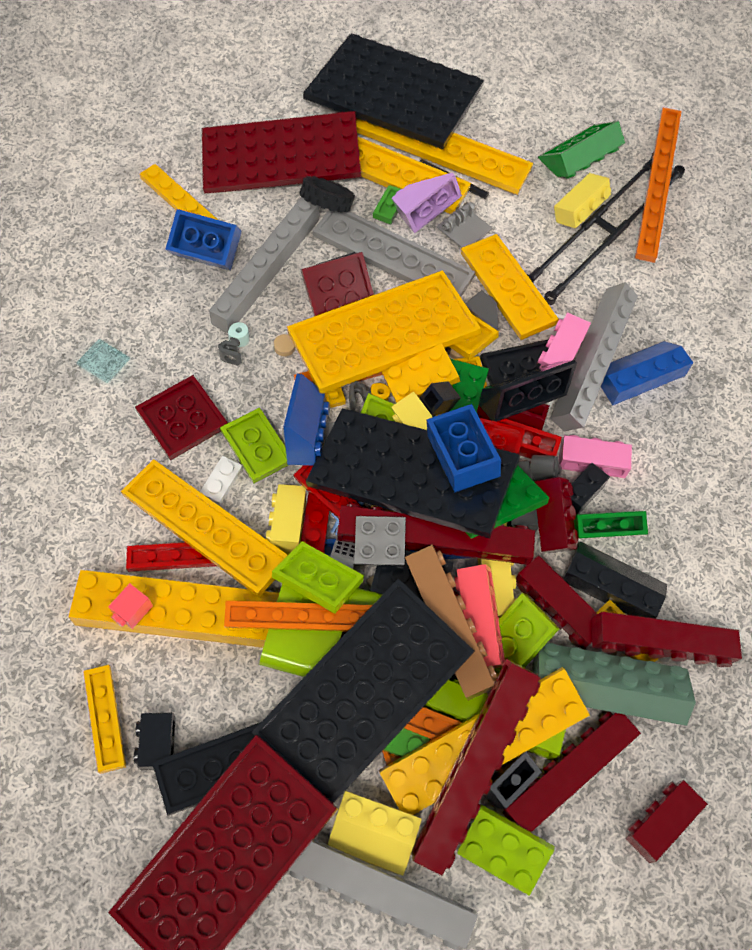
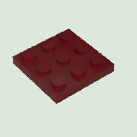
M363 252L300 269L313 316L374 295Z
M194 375L135 406L137 413L170 461L221 432L220 427L228 424Z

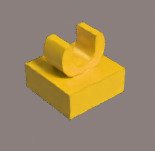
M341 387L325 393L326 402L330 403V408L346 404Z

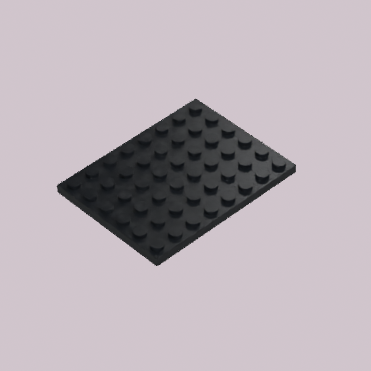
M350 33L305 89L303 99L341 113L355 111V117L360 120L444 149L483 87L484 79L461 72L458 69L449 68L441 63L429 61L424 57H418L409 52L395 49L392 46L378 43L375 40H369L358 34Z

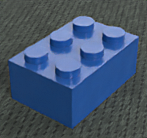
M177 209L165 250L174 256L231 271L242 231L235 224Z
M472 404L426 419L428 438L454 492L501 476V458Z

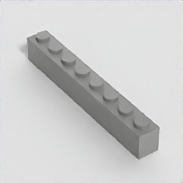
M302 197L296 202L211 307L209 314L213 326L228 333L231 325L242 319L319 221L318 205L315 206Z
M626 282L605 290L576 357L577 365L566 396L558 399L550 417L564 432L584 428L638 297Z
M316 839L311 842L290 868V876L304 881L305 877L315 881V887L326 892L333 889L339 892V897L347 902L354 904L357 900L366 904L365 909L376 915L384 912L392 916L390 920L400 926L406 927L407 923L417 927L416 932L427 938L432 939L433 935L444 939L442 943L454 950H458L459 947L467 948L478 918L477 911Z

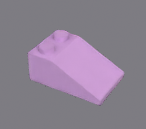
M449 173L409 184L397 191L392 200L400 217L416 233L458 200L462 194L455 175Z

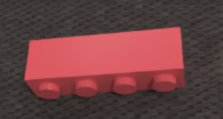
M484 564L457 569L458 577H455V587L457 591H460L461 598L466 606V609L462 612L465 619L471 618L477 632L473 633L476 643L481 641L488 656L483 657L487 667L491 665L493 668L503 667L505 657L491 568Z

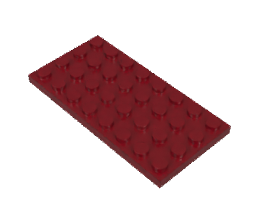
M355 111L202 128L204 194L302 184L306 176H315L328 181L362 177Z
M256 735L108 913L143 950H225L336 813L338 808L259 735Z

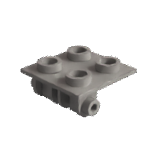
M472 202L464 203L461 208H458L436 226L437 229L461 248L479 241L493 229L473 213L475 205Z
M356 516L354 564L405 565V517Z

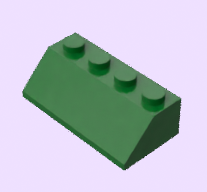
M619 121L594 124L539 155L538 159L557 177L571 178L576 175L578 170L589 168L591 166L590 163L604 159V155L607 153L611 154L619 150V146L625 143Z

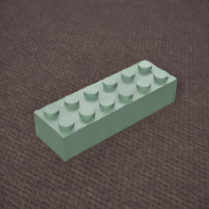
M547 643L533 660L532 671L540 676V679L563 667L585 707L687 726L696 704L688 669L680 666L642 661L626 656L621 657L604 652L582 650L577 647L560 646L554 643Z

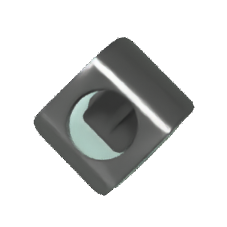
M242 322L232 324L228 330L229 341L225 340L218 344L220 359L225 363L236 366L242 363L238 347H244L249 342L248 327ZM226 355L232 356L236 360L230 359Z

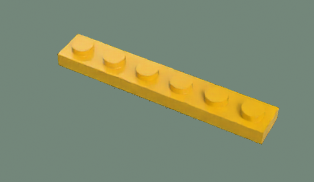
M156 164L140 173V178L175 210L179 209L218 220Z

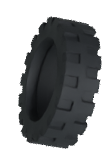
M315 176L304 177L299 192L300 196L307 202L339 213L350 211L355 194L349 191L347 187H342L343 185L339 183L336 184L334 181H328Z

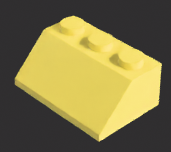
M345 791L328 845L372 865L403 876L422 819Z

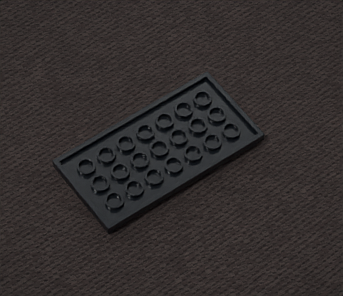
M342 408L322 447L321 456L317 457L306 479V484L311 488L490 539L518 465L520 454L495 448L501 458V476L454 492L428 438L427 430Z
M398 578L252 733L255 736L259 735L334 804L475 651Z

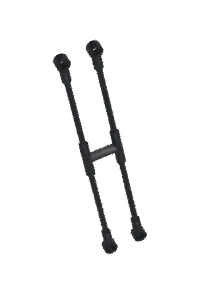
M653 153L649 161L643 165V168L605 205L603 204L581 225V228L540 267H537L530 275H527L534 284V281L543 273V270L594 223L610 233L603 243L563 283H560L554 290L545 293L544 299L548 305L555 304L557 297L566 289V286L603 249L610 246L643 211L644 203L617 228L601 217L632 184L651 169ZM676 165L674 167L669 186L675 180L683 177L685 173L683 166Z

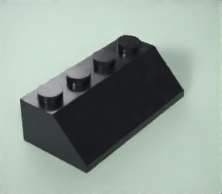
M575 360L555 362L542 366L539 369L525 372L514 378L506 379L503 382L489 385L482 389L479 406L492 421L497 422L564 397L568 393L577 362Z
M581 541L562 578L568 585L604 603L611 600L623 613L632 616L656 619L667 593L666 583Z

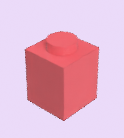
M129 583L108 607L113 613L111 618L121 627L126 624L133 629L153 605L147 596Z

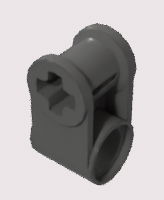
M532 456L530 468L531 474L536 481L557 478L562 472L558 456Z

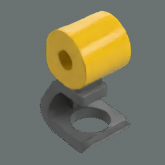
M355 381L349 387V407L352 411L356 409V393H360L363 402H365L368 393L389 402L390 389L386 384L374 383L371 385V389L367 390L364 384Z

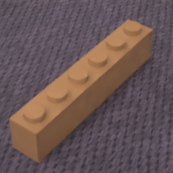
M431 545L406 556L405 559L424 603L475 651L455 673L466 699L469 701L491 691L497 675L493 666L487 667L483 657L488 655L482 642L476 643L473 633L477 631L471 618L465 619L462 611L466 609L461 595L455 596L452 590L456 584L451 573L445 574L442 565H445L446 562L441 551L435 552Z

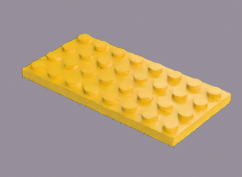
M442 270L287 326V331L319 392L323 394L387 370L441 343L445 348L480 335L481 327Z

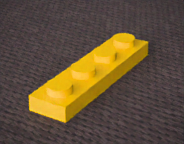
M110 665L85 670L83 672L98 773L103 774L126 768Z

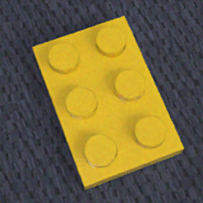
M476 316L474 318L481 327V334L449 346L468 360H471L499 337L498 330Z
M442 343L382 371L396 403L413 391L420 398L431 383L449 381L453 385L460 382L459 375Z

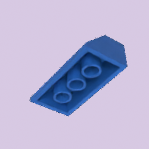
M663 341L611 362L601 388L613 406L686 376L693 365V361L682 346Z
M298 373L296 374L283 426L287 465L313 466L317 457L321 456L322 442L325 439L324 428H327V415L330 414V403L326 402L325 393H320L314 383Z

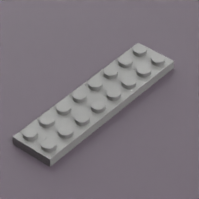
M328 210L313 230L314 237L348 254L363 252L365 262L408 283L443 270L461 297L475 276V271L350 211L339 213Z

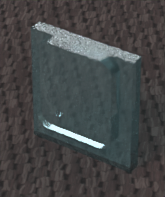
M98 339L78 360L77 365L108 384L130 360V357Z

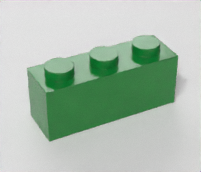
M646 511L576 515L574 520V526L579 539L648 535Z

